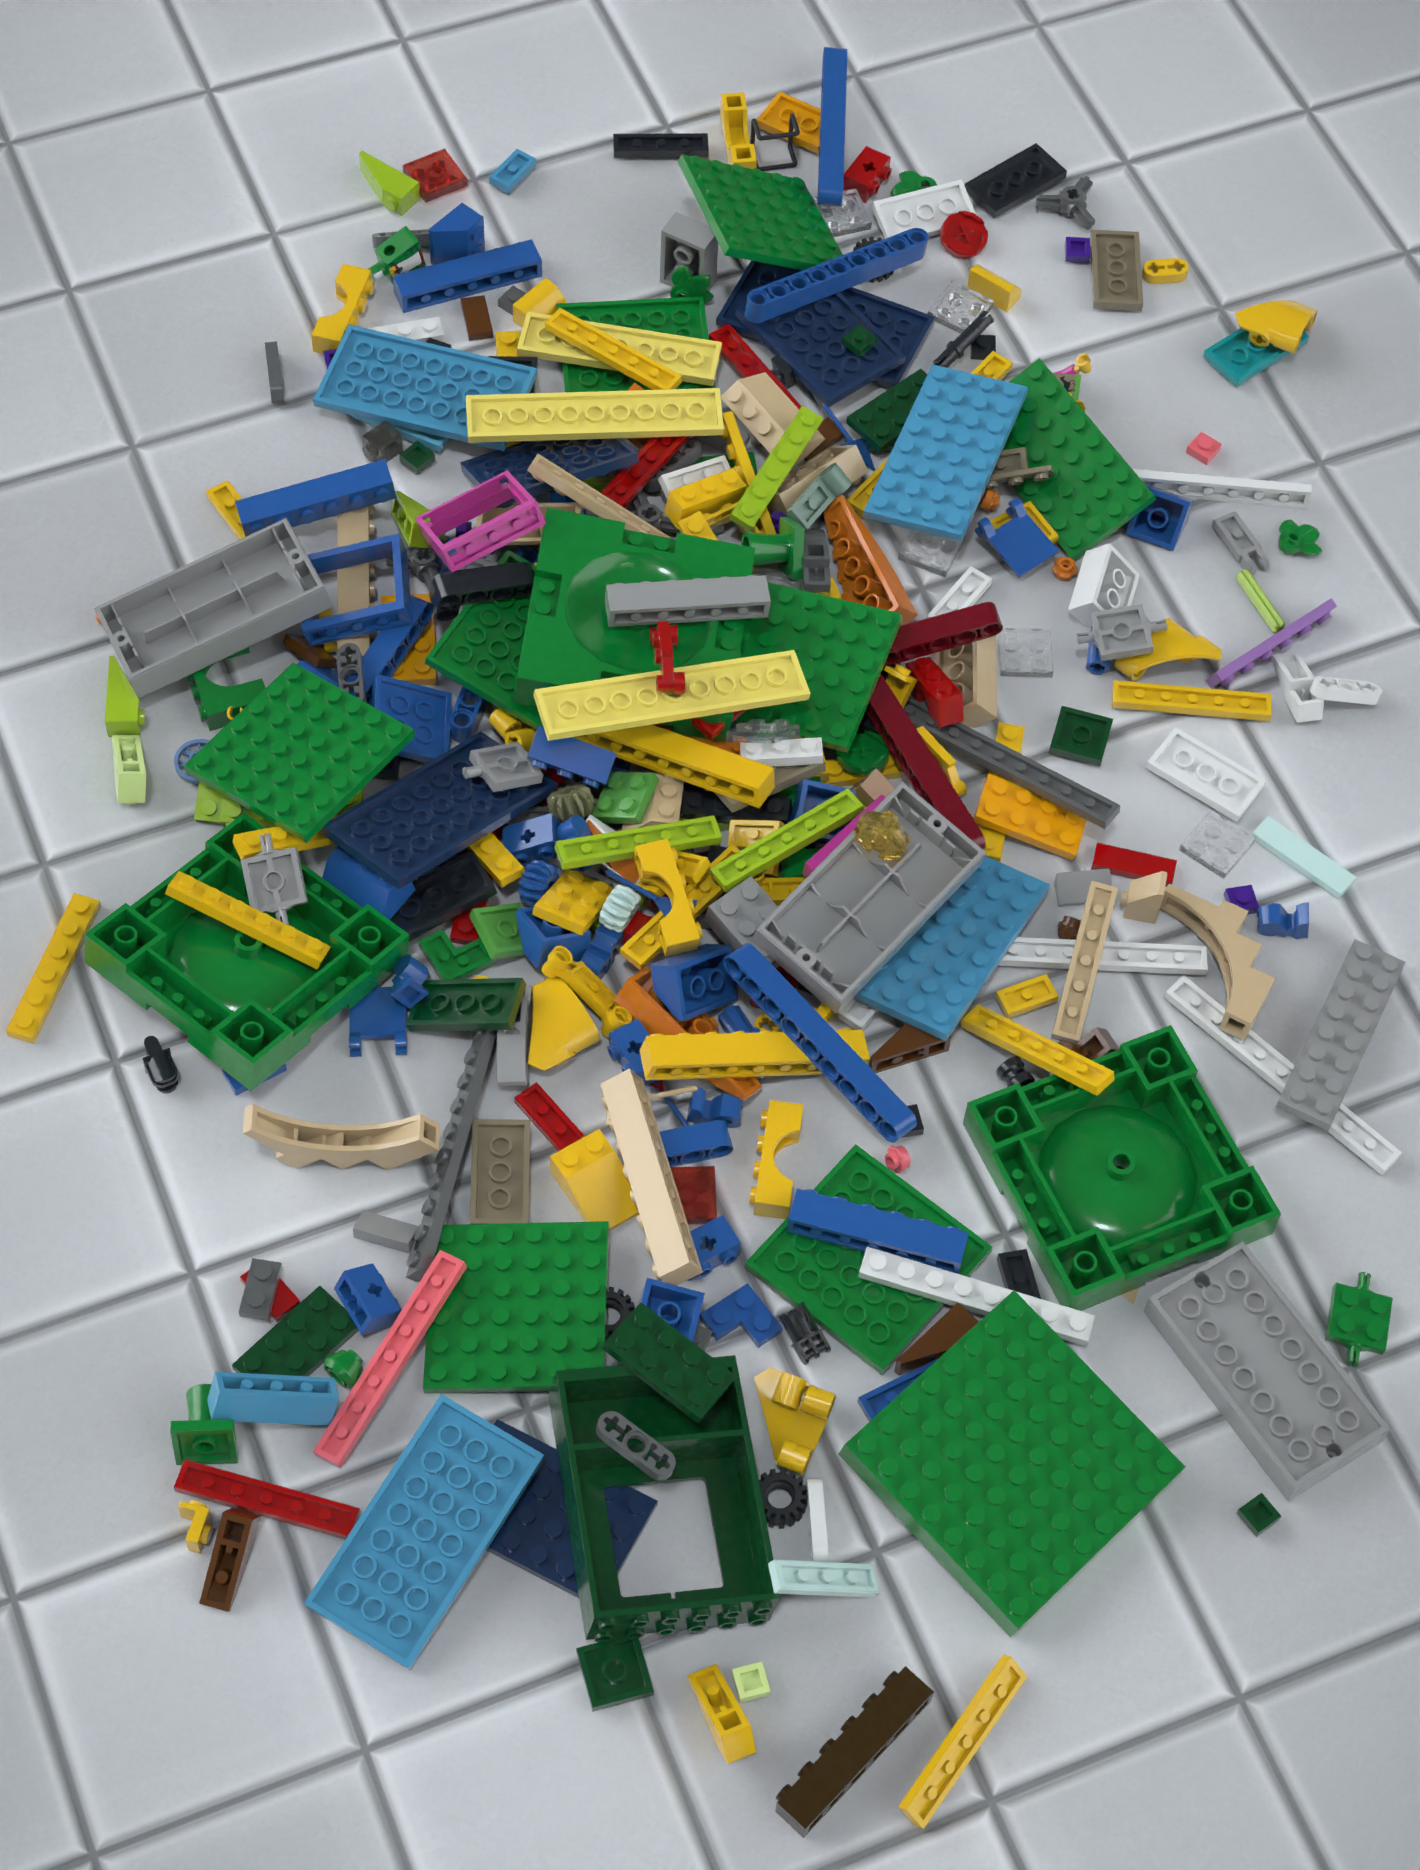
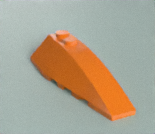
M839 495L827 506L823 514L828 537L833 542V559L837 561L839 572H837L838 582L842 583L843 587L842 600L902 613L903 620L900 626L910 623L918 614L897 574L859 515L845 496Z
M651 966L628 978L614 999L619 1006L626 1008L631 1013L633 1020L639 1019L650 1035L656 1033L663 1035H678L680 1033L706 1034L708 1032L720 1034L717 1030L719 1024L714 1017L709 1018L706 1013L683 1022L678 1021L654 993ZM756 1077L703 1078L743 1101L762 1088Z

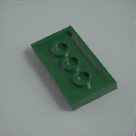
M920 368L847 416L846 424L877 452L882 453L896 443L928 374Z
M523 978L425 980L422 986L428 990L429 994L411 1008L406 1026L410 1032L512 1030L526 983Z
M319 1285L232 1364V1368L236 1373L310 1376L324 1363L326 1357L334 1354L359 1330L347 1310Z
M641 1302L605 1341L602 1347L606 1353L696 1423H699L737 1377Z

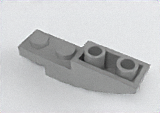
M528 985L525 988L512 1030H497L498 1086L527 1085L529 1067L527 1062L530 1047L529 1032L533 1004L532 985Z

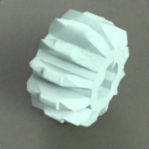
M617 885L603 904L599 922L611 931L623 933L640 907L641 896L627 886Z

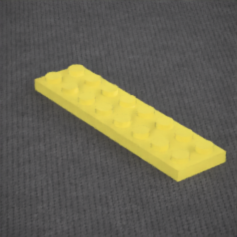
M533 312L526 313L517 346V355L618 371L545 330V322L552 315ZM585 321L682 375L683 382L714 385L722 342Z

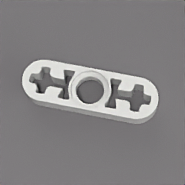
M1317 676L1314 678L1310 692L1323 700L1376 705L1382 694V689L1368 681Z
M822 1478L806 1479L811 1561L828 1562Z

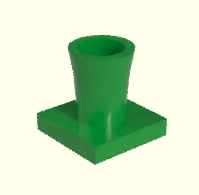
M780 517L779 534H761L748 531L743 533L741 545L755 548L753 566L778 563V568L792 580L803 579L805 531L803 526L790 517Z
M199 1384L191 1387L186 1393L188 1420L171 1421L170 1433L176 1465H182L184 1459L200 1464L238 1463V1447L233 1419L211 1420L207 1402L211 1384Z

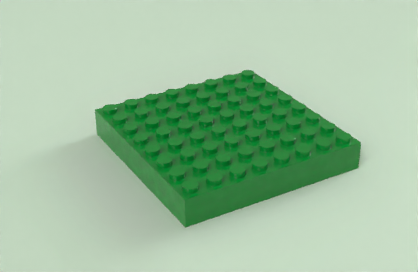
M1015 1290L846 1442L838 1454L1009 1637L1019 1630L1186 1467Z

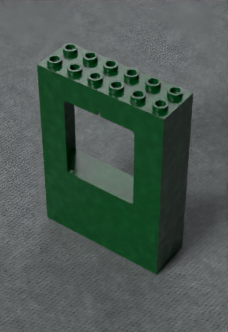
M736 1355L713 1357L737 1377L699 1423H696L623 1365L558 1370L555 1372L548 1398L586 1640L595 1639V1642L601 1643L620 1636H626L627 1639H637L648 1633L667 1636L675 1633L677 1630L686 1629L690 1633H696L705 1630L706 1627L718 1626L719 1629H730L737 1624L748 1623L750 1626H760L770 1620L781 1597L780 1594H774L768 1563L773 1561V1554ZM608 1411L618 1412L672 1452L676 1460L672 1475L666 1480H655L603 1442L596 1433V1426L600 1416ZM616 1423L607 1424L605 1430L608 1432L612 1429L615 1430ZM626 1430L623 1435H620L618 1441H623L624 1436L628 1433ZM631 1439L627 1442V1446L632 1452L639 1453L644 1450V1444L639 1439ZM649 1449L647 1456L644 1458L645 1461L648 1460L649 1456L651 1457L653 1450ZM663 1459L660 1462L656 1461L655 1467L660 1470L661 1467H665L666 1461ZM703 1480L707 1493L723 1586L675 1592V1598H671V1593L632 1597L621 1596L604 1489Z

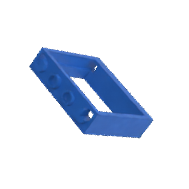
M400 534L388 535L307 555L317 574L393 557L396 594L395 602L316 620L312 616L302 621V632L310 646L412 624L407 548Z

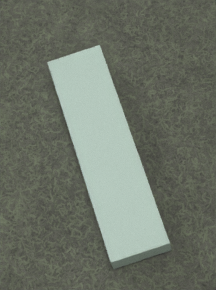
M1269 816L1252 833V839L1338 899L1343 896L1356 880V876Z
M778 1559L768 1563L774 1594L875 1597L880 1594L873 1564Z

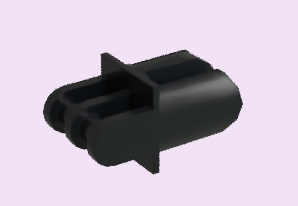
M148 1036L144 1039L147 1056L142 1058L145 1072L148 1073L152 1084L156 1086L158 1091L171 1093L178 1085L179 1075L171 1056L170 1048L162 1050L158 1039L155 1036Z
M804 1302L799 1303L797 1309H792L787 1314L782 1313L778 1315L793 1343L790 1346L795 1349L804 1365L808 1364L809 1359L812 1357L816 1359L820 1357L819 1353L831 1350L822 1332L823 1328H818ZM814 1335H816L819 1341V1344L817 1345L814 1344L811 1338ZM804 1341L808 1347V1350L805 1352L800 1344Z

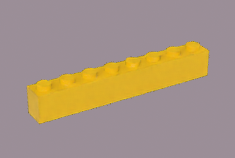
M655 725L573 737L617 753L616 757L757 808L761 807L775 788L773 767Z
M851 1028L835 1030L867 1064L870 1056L863 1029L852 1030ZM764 1030L759 1033L736 1031L718 1034L717 1032H708L706 1034L680 1033L678 1035L656 1033L646 1036L640 1048L645 1080L823 1074L784 1032H772L770 1030Z

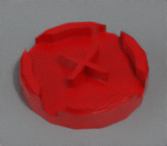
M968 211L952 213L941 226V244L954 257L961 259L973 258L980 254L987 244L988 230H986L982 218L975 213Z

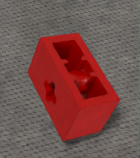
M865 146L844 173L843 193L867 203L871 196H875L878 193L882 182L889 179L892 168H890L891 157Z

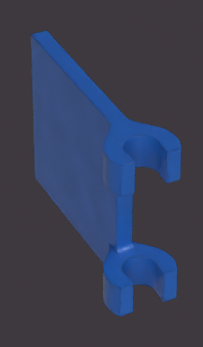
M1016 497L1008 503L1010 507L1006 509V513L1012 518L1010 521L994 530L990 520L985 517L978 521V527L974 531L981 539L986 540L1017 577L1020 578L1058 554L1059 550L1030 518L1023 503Z
M376 987L349 1010L350 1057H361L362 1039L395 1038V1054L407 1055L406 1006L391 996V992H389L391 987Z

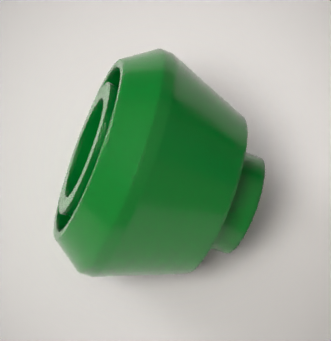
M351 1349L348 1351L340 1350L325 1358L324 1369L342 1387L346 1389L353 1388L363 1371L361 1366L363 1360Z

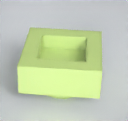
M763 1662L732 1669L731 1674L740 1703L770 1695L771 1690Z

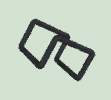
M793 113L790 114L789 132L761 136L757 120L753 118L751 121L750 144H754L755 147V133L760 141L788 137V150L793 162L759 167L757 161L756 168L761 171L796 167L797 159L792 142L793 137L800 134L795 115Z

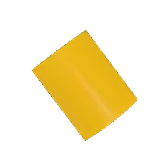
M979 264L970 269L967 285L968 291L1005 312H1008L1020 299L1021 288Z
M544 278L513 304V322L523 328L527 312L553 315L557 311V304L566 303V300L559 288L549 279Z

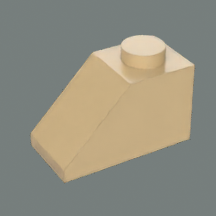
M1161 871L1130 881L1128 891H1122L1120 907H1124L1123 918L1156 924L1164 897L1167 872Z

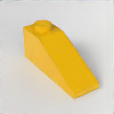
M717 1664L687 1675L714 1741L726 1763L729 1764L756 1753L751 1725Z

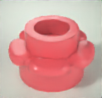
M901 1145L897 1147L890 1146L887 1149L888 1153L885 1155V1163L890 1170L901 1173L910 1166V1155L905 1147Z

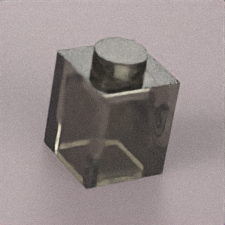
M387 421L382 422L362 435V451L368 460L376 462L385 459L387 463L403 452L402 435Z

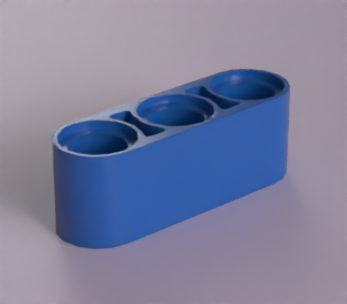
M714 1120L659 1132L670 1168L720 1158L733 1151L728 1127L724 1120Z

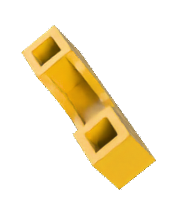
M744 92L721 94L720 119L728 164H738L744 168L754 169L757 166L754 144H750L745 94Z
M342 264L335 280L337 299L341 300L345 306L333 315L319 317L311 334L313 352L323 354V351L337 349L348 325L359 326V316L365 312L368 295L373 294L375 282L371 278V270Z
M668 838L635 846L633 858L641 882L658 886L667 894L671 902L672 909L667 916L659 921L657 930L665 957L697 950L699 941L703 937L700 923L695 922L692 915L694 913V904L692 898L686 896L684 890L686 888V880L683 872H678L676 865L678 864V855L675 847H670Z
M769 1100L768 1110H762L760 1127H765L764 1136H758L756 1151L762 1153L761 1161H755L753 1178H758L757 1187L751 1186L749 1204H755L753 1215L786 1219L789 1216L793 1181L785 1177L777 1169L774 1158L786 1146L799 1143L804 1104Z

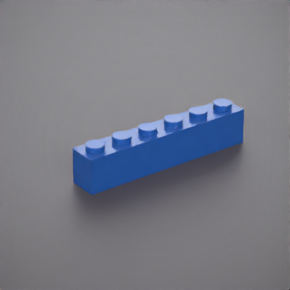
M530 239L393 275L394 294L402 312L406 313L542 277V259L533 240Z
M383 459L235 501L245 537L285 518H287L293 528L374 504L384 503L396 499V494L386 460Z
M798 1188L787 1224V1232L862 1252H865L866 1248L870 1247L959 1274L969 1234L954 1226L944 1227L936 1225L927 1219L917 1220L905 1217L900 1212H886L878 1210L870 1204L859 1205L848 1202L842 1197H828L812 1189L802 1190Z

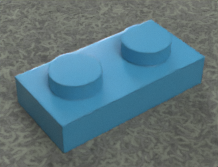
M516 149L489 176V184L509 194L535 168L536 158Z

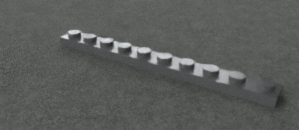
M911 697L908 698L903 709L915 728L923 726L939 744L1103 829H1106L1119 814V804L960 722L939 728L929 716L927 705Z
M474 1030L471 1033L473 1041L471 1048L467 1051L464 1058V1063L466 1064L464 1073H462L457 1082L459 1091L450 1107L452 1115L450 1122L446 1125L443 1132V1137L445 1138L443 1147L439 1150L436 1157L437 1169L429 1181V1188L431 1189L429 1197L422 1206V1222L415 1231L414 1240H416L414 1250L407 1259V1266L409 1268L406 1278L415 1282L423 1278L434 1260L497 1030Z

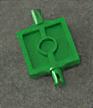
M1366 1272L1358 1274L1357 1287L1336 1282L1332 1288L1325 1340L1340 1343L1345 1348H1348L1346 1364L1348 1366L1352 1364L1351 1367L1359 1366L1360 1352L1369 1351L1383 1355L1387 1346L1393 1298L1369 1290L1371 1274L1367 1273L1365 1275Z

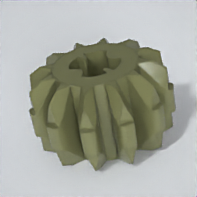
M583 784L567 785L564 788H559L558 791L552 792L547 798L549 813H552L560 822H564L574 815L584 818V816L590 815L595 809L593 795L590 789Z

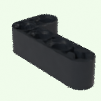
M516 562L437 574L432 580L429 593L436 620L446 622L456 618L462 605L531 596L535 576L532 564L530 562Z

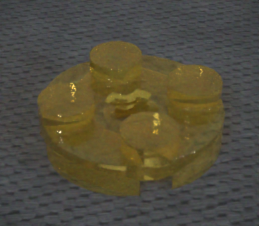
M877 811L865 812L857 821V826L854 829V835L858 843L869 853L872 849L880 853L878 857L884 860L899 859L911 843V837L898 822V817L890 811H884L883 813Z

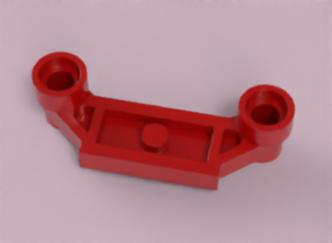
M658 621L657 627L649 628V643L652 644L654 649L655 664L660 665L661 675H656V691L685 694V673L674 672L673 647L678 645L677 625H669V621Z

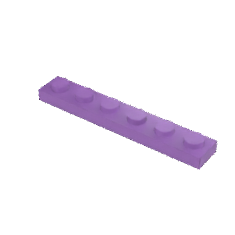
M1332 598L1214 673L1206 679V682L1211 689L1219 683L1222 687L1226 686L1236 679L1233 674L1240 671L1243 675L1255 667L1253 662L1258 658L1263 662L1274 654L1272 649L1278 646L1281 650L1293 642L1291 637L1295 634L1300 638L1312 630L1310 625L1314 622L1320 625L1332 616L1329 612L1335 609L1337 605Z

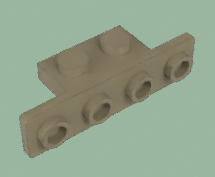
M1025 447L1003 450L985 489H994L998 487V484L1008 482V485H1019L1023 483V480L1033 478V481H1044L1049 479L1048 476L1054 475V469L1051 465L1028 468Z

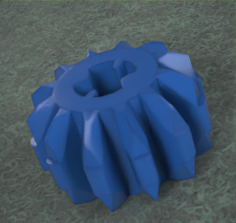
M533 860L530 864H527L519 881L518 894H520V900L534 906L559 879L557 867L542 860Z

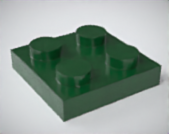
M1062 706L1049 753L1101 766L1113 718Z
M620 1636L607 1642H597L576 1648L592 1712L654 1695L639 1638L627 1639L626 1636Z

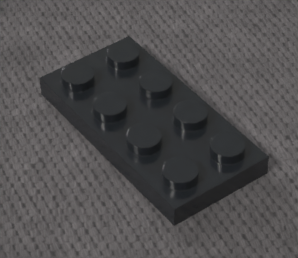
M1035 143L966 182L964 186L968 195L995 219L1065 179L1067 170Z
M470 850L413 881L415 891L393 915L390 921L409 934L410 942L496 895L498 892L476 855Z

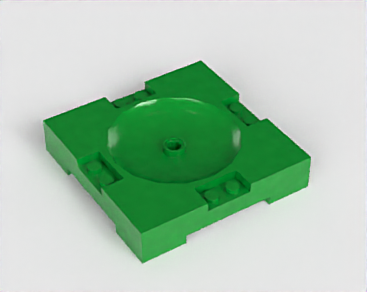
M547 507L545 515L546 524L543 525L512 702L537 707L533 696L535 689L659 671L660 665L655 664L654 649L652 644L649 643V628H655L657 624L608 627L605 607L606 585L640 583L643 581L661 582L668 580H693L696 578L711 579L724 576L745 577L752 575L755 548L677 533L676 539L624 529L625 522ZM745 619L669 623V625H677L678 645L673 647V668L741 658L740 651ZM734 712L696 718H701L706 723L715 725L719 722L724 723V730L712 740L726 742ZM692 718L658 723L673 726L672 732L709 739L691 724Z
M243 813L205 842V850L133 905L123 904L84 934V962L145 1010L150 1007L155 1009L188 1035L189 1044L247 1089L253 1091L311 1042V1035L345 1007L350 1010L394 973L396 964L408 952L409 934L369 904L362 908L302 862L300 864L309 903L293 906L286 913L290 926L331 946L327 957L318 970L166 895L165 892L169 883L180 871L250 906L241 859L233 844V836L266 828ZM266 913L276 919L275 913Z
M1171 1025L1122 1043L1119 1050L1093 1059L1092 1061L1114 1071L1115 1080L1098 1096L1056 1075H1051L1022 1087L1017 1083L967 1102L963 1125L1000 1194H1005L1028 1237L1027 1244L1059 1304L1062 1306L1083 1311L1145 1286L1146 1281L1192 1262H1195L1197 1265L1215 1258L1241 1242L1247 1245L1272 1235L1280 1218L1281 1212L1253 1165L1250 1167L1247 1165L1196 1077L1198 1070Z

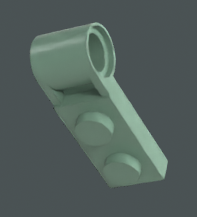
M833 463L819 474L786 511V514L807 530L834 498L845 492L852 482L837 463Z

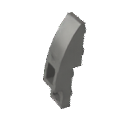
M807 529L804 531V591L830 593V555L825 531L823 529Z

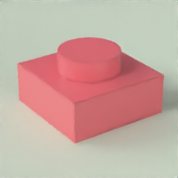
M1200 432L1187 446L1186 453L1207 465L1221 450L1222 443Z

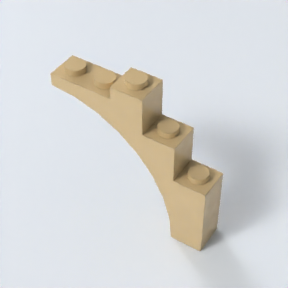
M1168 884L1160 909L1176 917L1192 929L1211 950L1222 971L1227 994L1225 1014L1219 1029L1245 1041L1276 979L1252 968L1262 944L1239 934L1248 911L1226 900H1223L1221 905L1217 906L1183 889Z
M252 1104L245 1107L243 1134L276 1151V1159L296 1169L323 1159L340 1169L369 1160L389 1170L439 1151L440 1124L422 1114L378 1124H323L289 1118Z

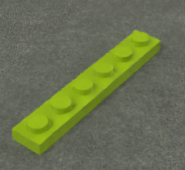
M801 406L728 519L751 532L824 418L807 407Z
M847 788L710 868L711 876L727 893L750 876L753 878L857 817L864 810V805Z
M708 816L556 841L555 850L562 870L632 859L635 846L667 838L670 847H675L676 851L721 844L723 837L715 816Z

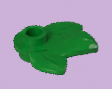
M904 171L899 173L901 182L892 188L890 196L893 197L925 189L921 186H937V183L931 177H922L914 171Z
M685 264L674 271L672 275L673 286L670 291L671 298L703 296L704 304L714 298V295L708 291L710 275L691 276L690 270Z
M1290 519L1281 523L1278 546L1282 552L1288 555H1295L1300 551L1309 556L1322 553V549L1315 543L1320 536L1317 528L1308 524L1298 526Z

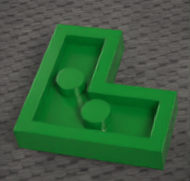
M441 929L418 941L419 948L440 980L465 979L495 964V959L491 960L481 938L456 949L445 931Z

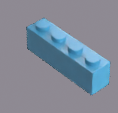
M215 1372L207 1402L211 1420L233 1419L236 1422L329 1426L337 1407L339 1395L334 1378Z

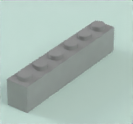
M766 575L724 576L711 579L696 578L693 580H668L661 582L643 581L627 584L615 583L606 585L605 591L608 627L658 624V621L682 623L768 617L771 603Z

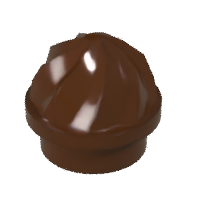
M1064 916L1063 920L1059 921L1057 925L1059 938L1076 940L1081 921L1071 916Z

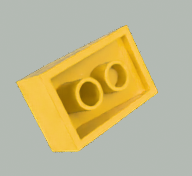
M600 1129L550 1156V1173L584 1222L608 1221L609 1231L639 1215L638 1207L630 1196L632 1187L623 1173V1165Z

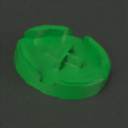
M864 731V734H857L856 732L849 752L836 750V759L838 764L845 770L854 774L866 775L874 769L878 771L883 769L888 763L890 751L879 734L871 731Z

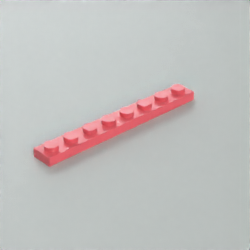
M441 1250L438 1252L314 1448L313 1453L315 1456L341 1469L467 1268L464 1261Z

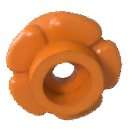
M987 489L979 505L980 508L985 510V513H988L989 510L995 511L1001 497L997 496V490Z
M1061 557L1054 562V575L1061 581L1071 580L1078 572L1076 562L1071 558Z

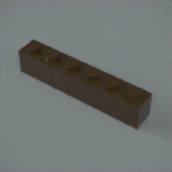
M906 1666L899 1673L894 1670L884 1681L883 1686L885 1688L878 1695L872 1693L862 1705L864 1710L857 1718L852 1715L846 1720L840 1729L843 1733L836 1740L830 1738L820 1749L819 1753L821 1756L814 1763L808 1761L797 1774L800 1778L793 1786L790 1784L785 1785L777 1794L776 1799L778 1802L775 1812L803 1838L931 1702L934 1691Z

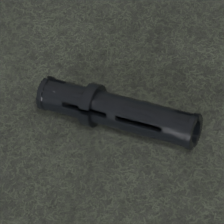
M983 310L954 341H950L947 344V348L933 361V364L948 368L957 358L960 359L964 355V351L994 322L993 317L990 314L986 317L988 312Z

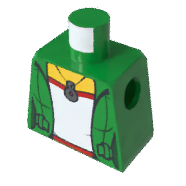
M405 226L375 249L378 263L368 269L371 270V278L375 282L386 276L393 285V275L426 267L419 241L408 227Z

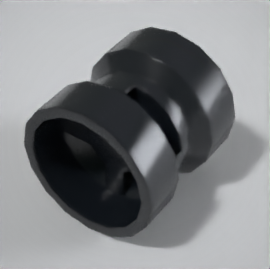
M1019 1056L1007 1059L996 1070L1000 1079L1007 1082V1087L1017 1083L1022 1087L1035 1082L1033 1075L1024 1069L1025 1064Z

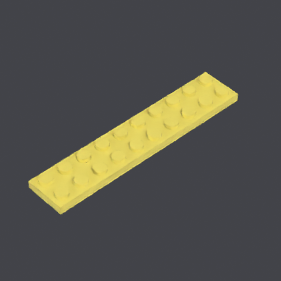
M720 388L466 395L468 443L723 435L724 432Z
M794 650L674 668V672L685 673V694L657 692L656 675H661L659 670L535 689L533 696L547 739L550 741L809 700L811 693Z

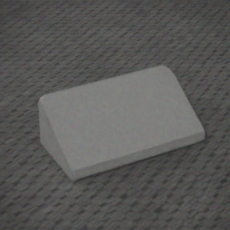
M1110 869L1057 873L1054 887L1058 906L1084 905L1091 881L1112 886Z
M363 1210L353 1227V1235L357 1239L410 1253L414 1243V1234L418 1226Z

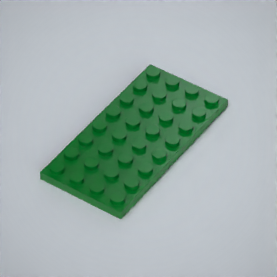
M1039 358L1009 381L1010 383L1027 386L1028 394L1003 450L1025 447L1028 468L1047 465L1053 467L1054 475L1048 476L1049 479L1033 481V478L1025 479L1022 484L1012 485V487L1025 503L1032 502L1059 535L1058 544L1076 562L1085 555V551L1093 549L1154 502L1156 498Z

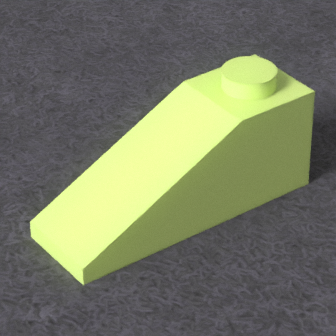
M112 735L117 802L127 805L145 803L146 770L140 735Z

